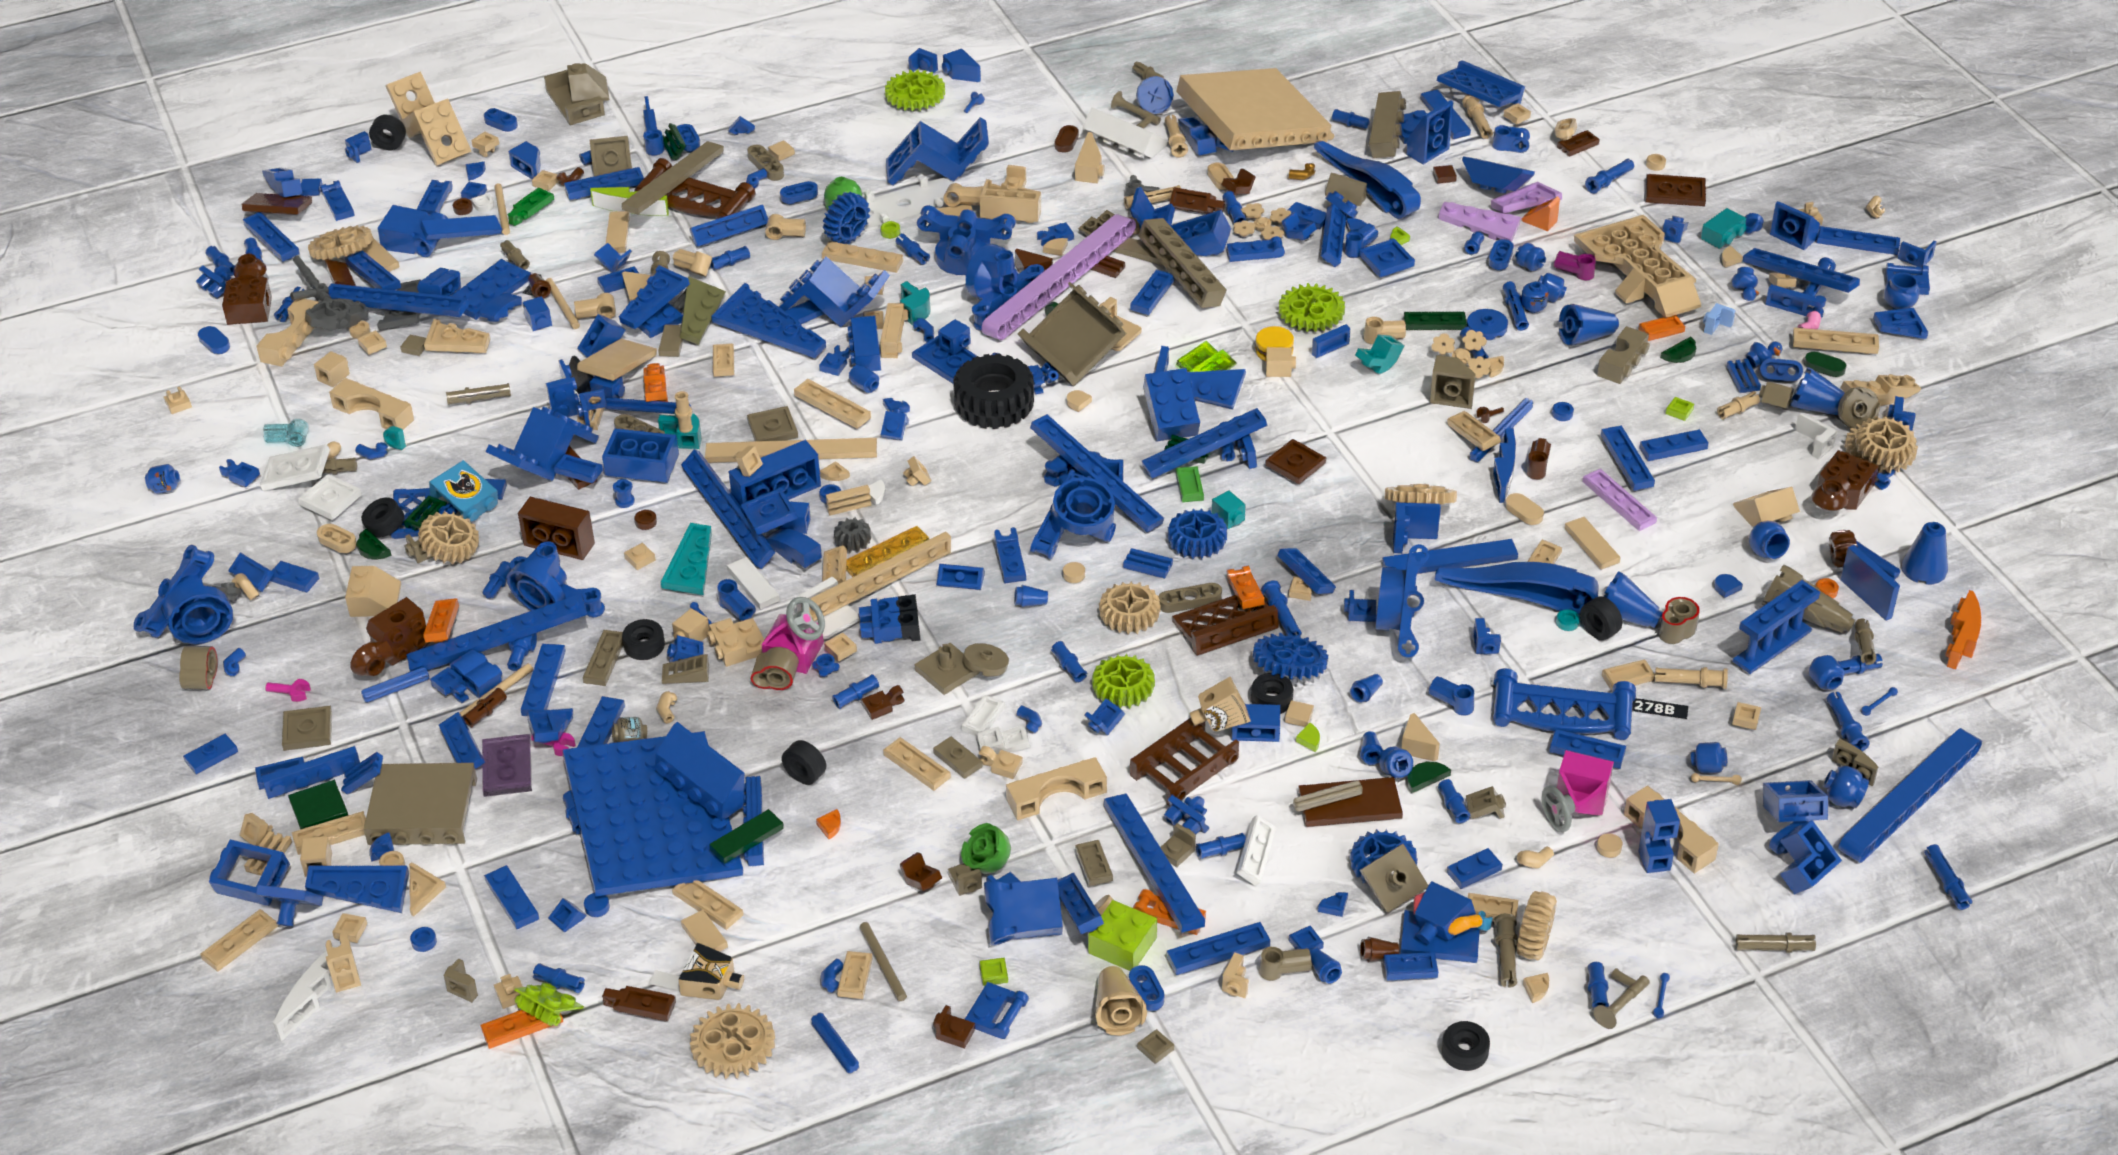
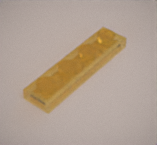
M915 526L848 558L846 561V571L852 577H855L929 540V537L918 526Z

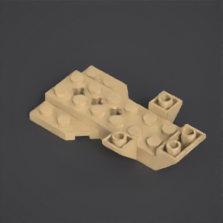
M1636 216L1574 235V242L1587 254L1593 255L1596 261L1613 263L1627 275L1615 290V294L1625 303H1631L1644 298L1645 292L1655 301V309L1665 318L1701 307V302L1694 285L1696 278L1660 250L1664 242L1665 233L1646 216Z

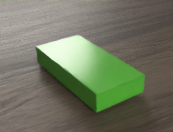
M1198 466L1176 468L1182 503L1204 501V492Z

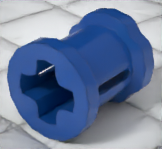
M627 479L617 480L613 484V490L617 496L615 503L620 508H628L635 502V498L631 494L632 482Z

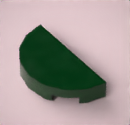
M1690 336L1661 352L1660 358L1673 363L1689 361L1695 356L1697 349L1696 341Z
M367 529L359 534L356 546L361 556L372 560L385 559L392 556L391 550Z
M1426 761L1419 763L1409 773L1407 787L1412 794L1451 776V769L1438 762Z

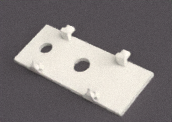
M921 174L917 176L920 185L874 197L873 191H864L863 194L866 197V202L869 203L868 207L871 209L869 213L873 215L867 219L868 224L865 225V230L861 234L879 229L883 223L888 221L900 223L920 217L921 209L927 205L935 208L950 207L945 204L943 197L952 182L946 177L928 182L927 176ZM951 193L952 196L958 197L955 193ZM900 202L910 203L907 207H900L897 204Z

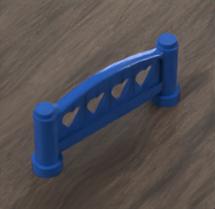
M1508 668L1499 669L1494 674L1496 695L1493 719L1497 726L1505 727L1510 721H1515L1526 726L1555 732L1556 729L1575 734L1613 732L1615 738L1619 740H1626L1631 734L1632 704L1636 698V687L1631 682H1617L1612 687V693L1517 683V673ZM1530 700L1537 711L1534 713L1529 711L1521 712L1517 708L1524 701ZM1550 702H1553L1561 714H1543L1541 710ZM1573 705H1577L1584 714V717H1568L1565 713ZM1599 707L1608 717V720L1603 721L1599 718L1594 720L1589 715Z

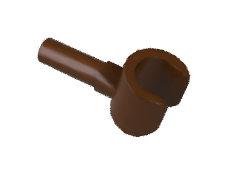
M1479 407L1477 409V417H1481L1483 423H1488L1490 417L1504 412V408L1489 410L1487 407Z

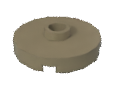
M1855 387L1848 390L1840 399L1838 414L1842 423L1849 428H1855L1856 424L1862 425L1863 421L1866 422L1868 418L1874 419L1878 416L1880 403H1878L1876 393L1864 387Z
M975 643L965 649L963 662L972 672L980 671L983 672L982 675L990 677L1006 672L1009 657L996 646Z

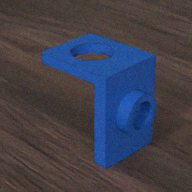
M1903 241L1900 245L1898 259L1916 267L1926 265L1934 256L1937 241H1933L1925 250Z
M607 243L596 251L594 256L613 273L627 262L632 251L629 249L623 255H620Z
M604 389L579 394L578 415L584 418L586 426L590 427L589 410L607 407ZM593 396L601 398L596 404L589 403V399Z

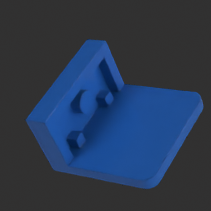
M1138 187L1133 196L1130 212L1132 217L1136 218L1141 229L1143 221L1147 219L1164 218L1171 226L1175 208L1171 203L1154 209L1143 189Z
M563 359L558 360L561 379L546 383L551 410L566 417L578 415L577 405L580 402L577 393L574 391L577 389L575 378L572 377L570 366L565 365Z

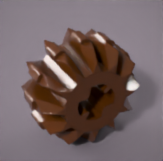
M1837 530V532H1832L1829 537V552L1832 563L1837 568L1844 567L1848 547L1852 545L1857 546L1855 534L1850 530Z

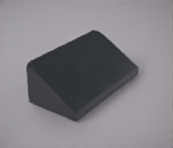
M574 355L571 357L569 366L572 377L575 378L577 385L575 391L578 394L590 392V381L594 377L591 374L577 370V365L581 361Z

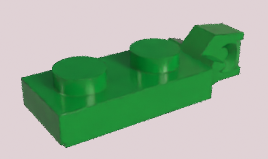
M538 187L513 205L512 211L507 214L509 224L516 226L523 219L526 220L555 200L554 194Z

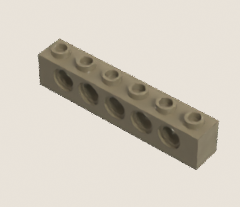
M1165 219L1144 220L1138 237L1201 308L1221 306L1227 289Z

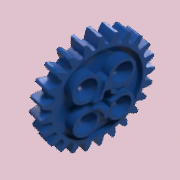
M1279 633V636L1271 634L1268 637L1264 635L1263 639H1258L1255 642L1252 655L1254 662L1258 663V667H1264V671H1272L1271 675L1278 673L1280 678L1286 675L1290 679L1297 677L1302 680V676L1311 679V675L1318 677V673L1323 674L1327 668L1329 656L1327 650L1323 649V645H1317V641L1310 642L1309 637L1303 639L1300 635L1293 637L1291 633H1288V636H1284L1282 633Z

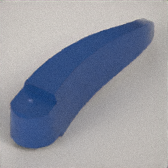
M1319 141L1314 144V149L1349 178L1367 183L1366 192L1384 212H1389L1395 218L1400 219L1419 210L1421 204L1419 192L1412 186L1413 183L1392 166L1380 161L1351 155L1325 141Z
M1511 562L1477 568H1438L1435 573L1436 581L1448 585L1519 598L1558 611L1573 610L1580 614L1582 606L1598 597L1599 584L1594 577L1579 573L1577 569L1551 563Z

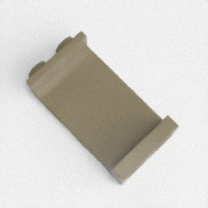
M568 70L544 76L547 94L570 126L605 115L603 99L600 96L572 104Z

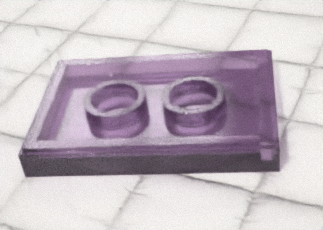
M530 734L482 739V756L485 760V763L482 764L484 797L532 791Z

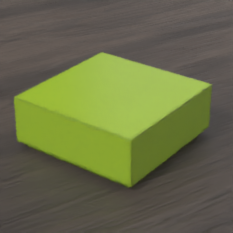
M1674 397L1666 408L1665 414L1686 421L1694 410L1695 404Z
M1005 957L979 961L983 986L987 982L995 985L1008 983Z

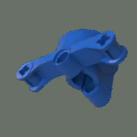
M930 205L924 206L921 209V216L917 220V226L922 231L939 233L940 240L935 247L936 263L940 269L954 275H966L969 262L974 254L981 247L990 244V238L1009 239L1012 236V229L1016 224L1015 218L1010 214H1002L994 219L977 218L975 212L967 209L963 210L959 216L945 215Z
M987 244L981 247L972 257L966 271L965 284L968 292L973 297L981 300L972 307V313L975 316L974 328L982 330L983 321L1044 272L1043 266L1038 264L1030 265L1021 273H1017L1014 266L1013 253L1010 250H1006L996 244Z
M1071 469L1065 482L1055 491L1053 503L1032 541L1030 552L1034 553L1036 551L1052 559L1065 529L1077 535L1089 534L1110 542L1116 529L1113 493L1100 481L1092 479L1091 476L1079 475L1075 473V470Z
M543 542L527 558L520 556L510 562L511 571L507 575V584L517 600L530 611L582 594L588 613L587 616L593 618L604 613L605 606L600 600L601 592L599 589L594 587L575 589L567 585V575L560 566L557 547L553 542Z
M1421 544L1414 545L1409 550L1407 570L1382 566L1375 630H1400L1398 650L1402 656L1407 658L1415 656L1419 650V644L1411 630V621L1414 618V613L1420 610L1424 604V597L1417 591V586H1415L1418 571L1429 559L1428 549ZM1417 549H1422L1421 552L1425 554V558H1421L1420 562L1416 561V557L1412 556V552L1415 553ZM1411 595L1419 598L1420 603L1416 608H1412L1407 604V598ZM1407 640H1410L1411 645L1415 646V650H1411L1410 654H1406V650L1402 649V644H1406Z
M189 545L184 551L180 567L171 579L166 578L161 582L155 602L149 609L140 612L136 616L133 625L134 630L137 632L144 631L150 633L152 637L158 638L168 625L169 630L176 639L189 644L208 643L219 638L227 631L233 620V609L229 599L224 592L215 587L204 586L202 578L213 565L214 553L199 550L195 545Z

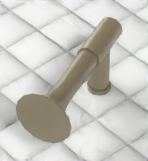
M1118 91L1111 101L1112 109L1123 107L1144 118L1136 125L1144 129L1150 123L1158 125L1161 121L1159 116L1126 101L1122 97L1121 91Z
M1618 968L1613 970L1611 978L1621 982L1628 988L1610 1006L1598 1005L1594 1008V1017L1602 1027L1613 1029L1616 1026L1617 1020L1615 1015L1650 984L1646 976L1642 975L1635 980L1619 971Z

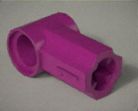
M1559 251L1554 267L1575 273L1578 279L1587 281L1595 276L1596 258L1591 254L1577 256Z

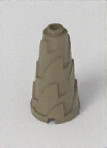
M1783 565L1779 570L1781 571L1780 576L1776 575L1762 605H1766L1801 580H1804L1818 591L1820 589L1809 583V581L1803 578V575L1791 567ZM1821 591L1819 599L1804 609L1803 619L1823 628L1828 627L1841 633L1845 630L1849 632L1855 623L1851 612L1840 606L1838 601Z

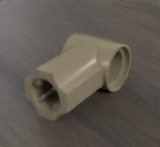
M1266 947L1261 953L1259 974L1268 981H1274L1285 973L1311 971L1310 951L1307 948L1282 951L1277 947Z

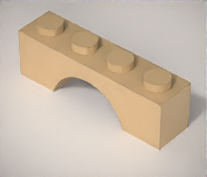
M309 299L294 300L287 309L291 325L283 331L266 334L256 346L260 362L282 367L291 358L292 354L314 329L305 319V312L307 309H312L314 305L318 304V301Z
M348 378L343 379L329 391L333 408L347 414L360 410L376 411L379 413L381 426L384 429L395 426L404 430L414 421L410 403Z
M1096 757L1006 784L1007 802L1017 821L1040 814L1042 802L1048 796L1055 793L1070 792L1079 795L1084 800L1107 793V776Z
M1647 785L1626 799L1624 816L1642 829L1647 802L1664 800V798ZM1675 807L1680 819L1676 838L1679 842L1677 860L1695 874L1716 860L1719 843Z

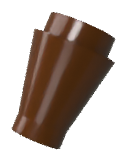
M537 273L531 274L528 281L530 282L533 296L536 298L542 296L543 299L548 297L551 291L549 282Z
M1369 936L1360 942L1361 959H1367L1368 962L1382 960L1384 955L1399 954L1398 942H1390Z

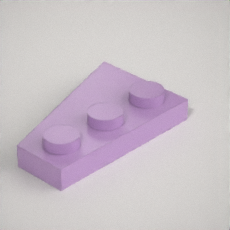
M1537 181L1491 200V208L1498 210L1500 213H1509L1538 206L1557 196L1562 200V193Z

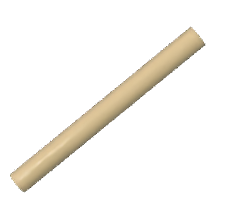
M497 183L494 189L502 233L508 235L510 228L502 185Z
M546 279L551 285L552 295L572 328L578 329L580 324L553 279Z
M525 664L462 710L460 714L463 716L477 705V701L485 699L496 688L506 691L533 671L531 664Z

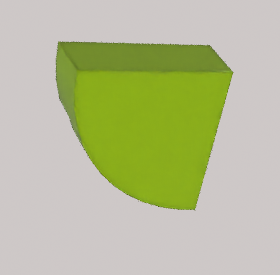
M1398 226L1393 228L1390 239L1394 238L1400 245L1410 241L1408 233Z
M1309 723L1296 736V742L1316 752L1319 748L1320 733L1312 723Z

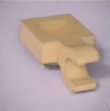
M982 746L979 751V755H982L980 760L983 765L991 766L992 773L1014 779L1023 763L1022 756L1000 750L999 754H996L990 747Z

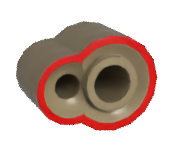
M1675 597L1668 600L1661 618L1660 639L1668 644H1677L1683 639L1692 637L1698 625L1700 614L1698 604L1686 597Z
M185 646L183 648L179 674L182 689H211L218 665L217 652L213 646Z
M774 647L765 653L759 654L751 674V682L762 689H788L793 684L799 664L798 657L794 652L783 647Z

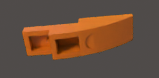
M659 363L648 364L647 367L643 368L646 402H668L664 365L660 366Z
M1969 590L1966 598L1961 597L1957 607L1959 613L1954 612L1950 622L1951 625H1954L1951 635H1954L1952 642L1955 643L1949 644L1945 656L1949 657L1947 667L1955 670L1962 656L1973 657L1980 634L1981 609L1974 591Z

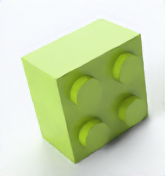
M1112 900L1101 915L1104 924L1088 934L1089 954L1131 971L1132 968L1139 965L1157 939V918Z

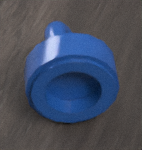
M1749 213L1745 216L1747 218L1746 234L1762 229L1764 220L1761 215Z

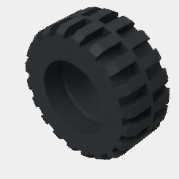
M995 353V355L984 354L982 357L976 356L972 358V361H966L954 376V403L956 411L966 422L969 421L971 425H980L981 428L985 429L987 427L999 429V427L1003 426L1007 428L1013 423H1019L1021 418L1025 419L1034 406L1033 374L1029 367L1018 358L1013 359L1010 355L1002 356L998 353Z

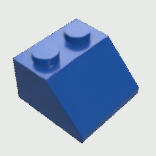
M1777 201L1770 235L1805 250L1817 240L1820 223L1813 216Z

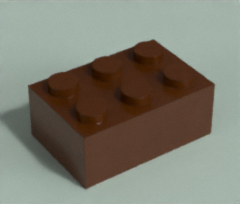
M530 496L518 512L524 546L536 549L543 542H553L557 547L559 555L584 560L595 544L590 511Z

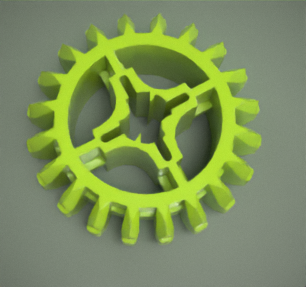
M1127 653L1125 656L1117 654L1115 658L1108 656L1107 661L1101 660L1093 672V689L1097 698L1101 699L1102 702L1108 699L1113 704L1118 705L1120 709L1122 706H1128L1130 709L1131 705L1139 706L1141 702H1146L1147 698L1151 697L1155 687V674L1150 664L1145 663L1144 658L1138 660L1136 655L1129 657Z

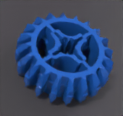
M844 192L842 196L838 195L837 200H832V205L828 206V211L824 213L826 215L822 220L825 223L822 227L825 230L824 233L833 242L850 244L851 241L855 242L856 237L861 236L860 233L865 230L864 227L868 224L867 219L870 218L868 213L871 210L868 207L869 203L856 193Z
M1193 508L1192 511L1184 510L1183 514L1177 513L1176 517L1172 518L1168 527V540L1171 548L1175 549L1177 554L1183 553L1184 557L1191 556L1192 559L1195 557L1202 559L1203 556H1208L1211 558L1212 553L1218 554L1219 550L1223 549L1227 540V527L1223 518H1219L1218 513L1212 514L1211 510L1205 512L1202 508L1200 511Z
M1387 828L1384 832H1379L1376 829L1374 834L1367 831L1365 836H1359L1357 842H1354L1350 854L1351 867L1355 871L1356 877H1361L1362 883H1366L1360 869L1400 844H1404L1417 865L1416 848L1413 847L1412 841H1406L1405 835L1398 836L1397 831L1389 833Z

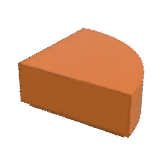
M838 809L816 819L817 826L828 839L833 838L840 830L841 818Z

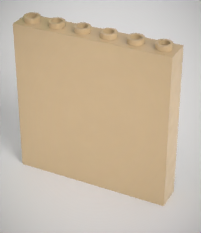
M1277 68L1180 75L1176 92L1229 150L1328 141L1332 125Z

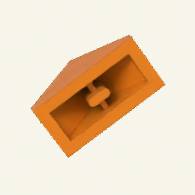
M1557 196L1530 209L1521 218L1522 221L1549 231L1558 221L1560 198Z

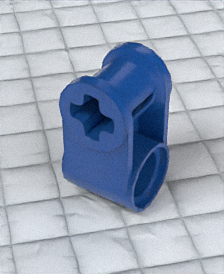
M1505 125L1497 126L1494 130L1492 146L1499 151L1526 152L1530 146L1528 141L1530 132L1526 128L1508 127Z

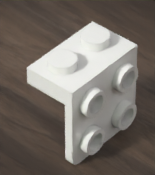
M830 577L796 597L810 599L838 585V581L834 577ZM801 604L796 605L797 613L801 611ZM846 605L824 616L825 628L823 639H829L857 623L859 615Z

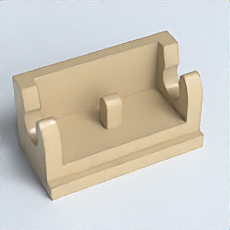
M347 933L340 934L341 945L339 947H332L330 940L326 942L328 954L326 961L336 993L361 986Z

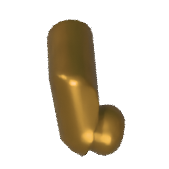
M1306 163L1305 170L1289 169V179L1305 180L1313 176L1316 172L1314 170L1315 164Z

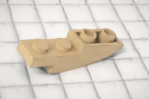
M1892 374L1878 375L1875 381L1869 382L1859 380L1843 381L1840 387L1845 393L1855 387L1871 389L1876 393L1880 406L1894 403L1895 396L1906 399L1921 390V387L1915 383L1913 377L1909 375L1895 376Z

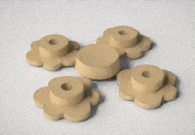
M1247 204L1246 207L1241 209L1243 214L1247 218L1257 219L1254 223H1248V221L1244 220L1234 224V233L1245 237L1253 234L1254 229L1261 231L1264 240H1270L1275 236H1284V231L1280 230L1278 226L1272 227L1271 221L1282 224V220L1289 216L1291 211H1286L1285 208H1278L1271 211L1270 219L1261 217V214L1264 213L1261 204Z
M1467 331L1466 336L1462 338V342L1465 343V349L1459 348L1455 351V340L1449 338L1448 334L1443 333L1439 337L1433 338L1432 350L1434 352H1439L1440 355L1452 353V357L1460 359L1465 365L1468 364L1469 368L1476 374L1475 378H1481L1483 375L1489 374L1491 362L1484 360L1481 356L1476 359L1471 358L1469 353L1473 349L1479 351L1481 346L1486 345L1487 340L1483 337L1482 332Z

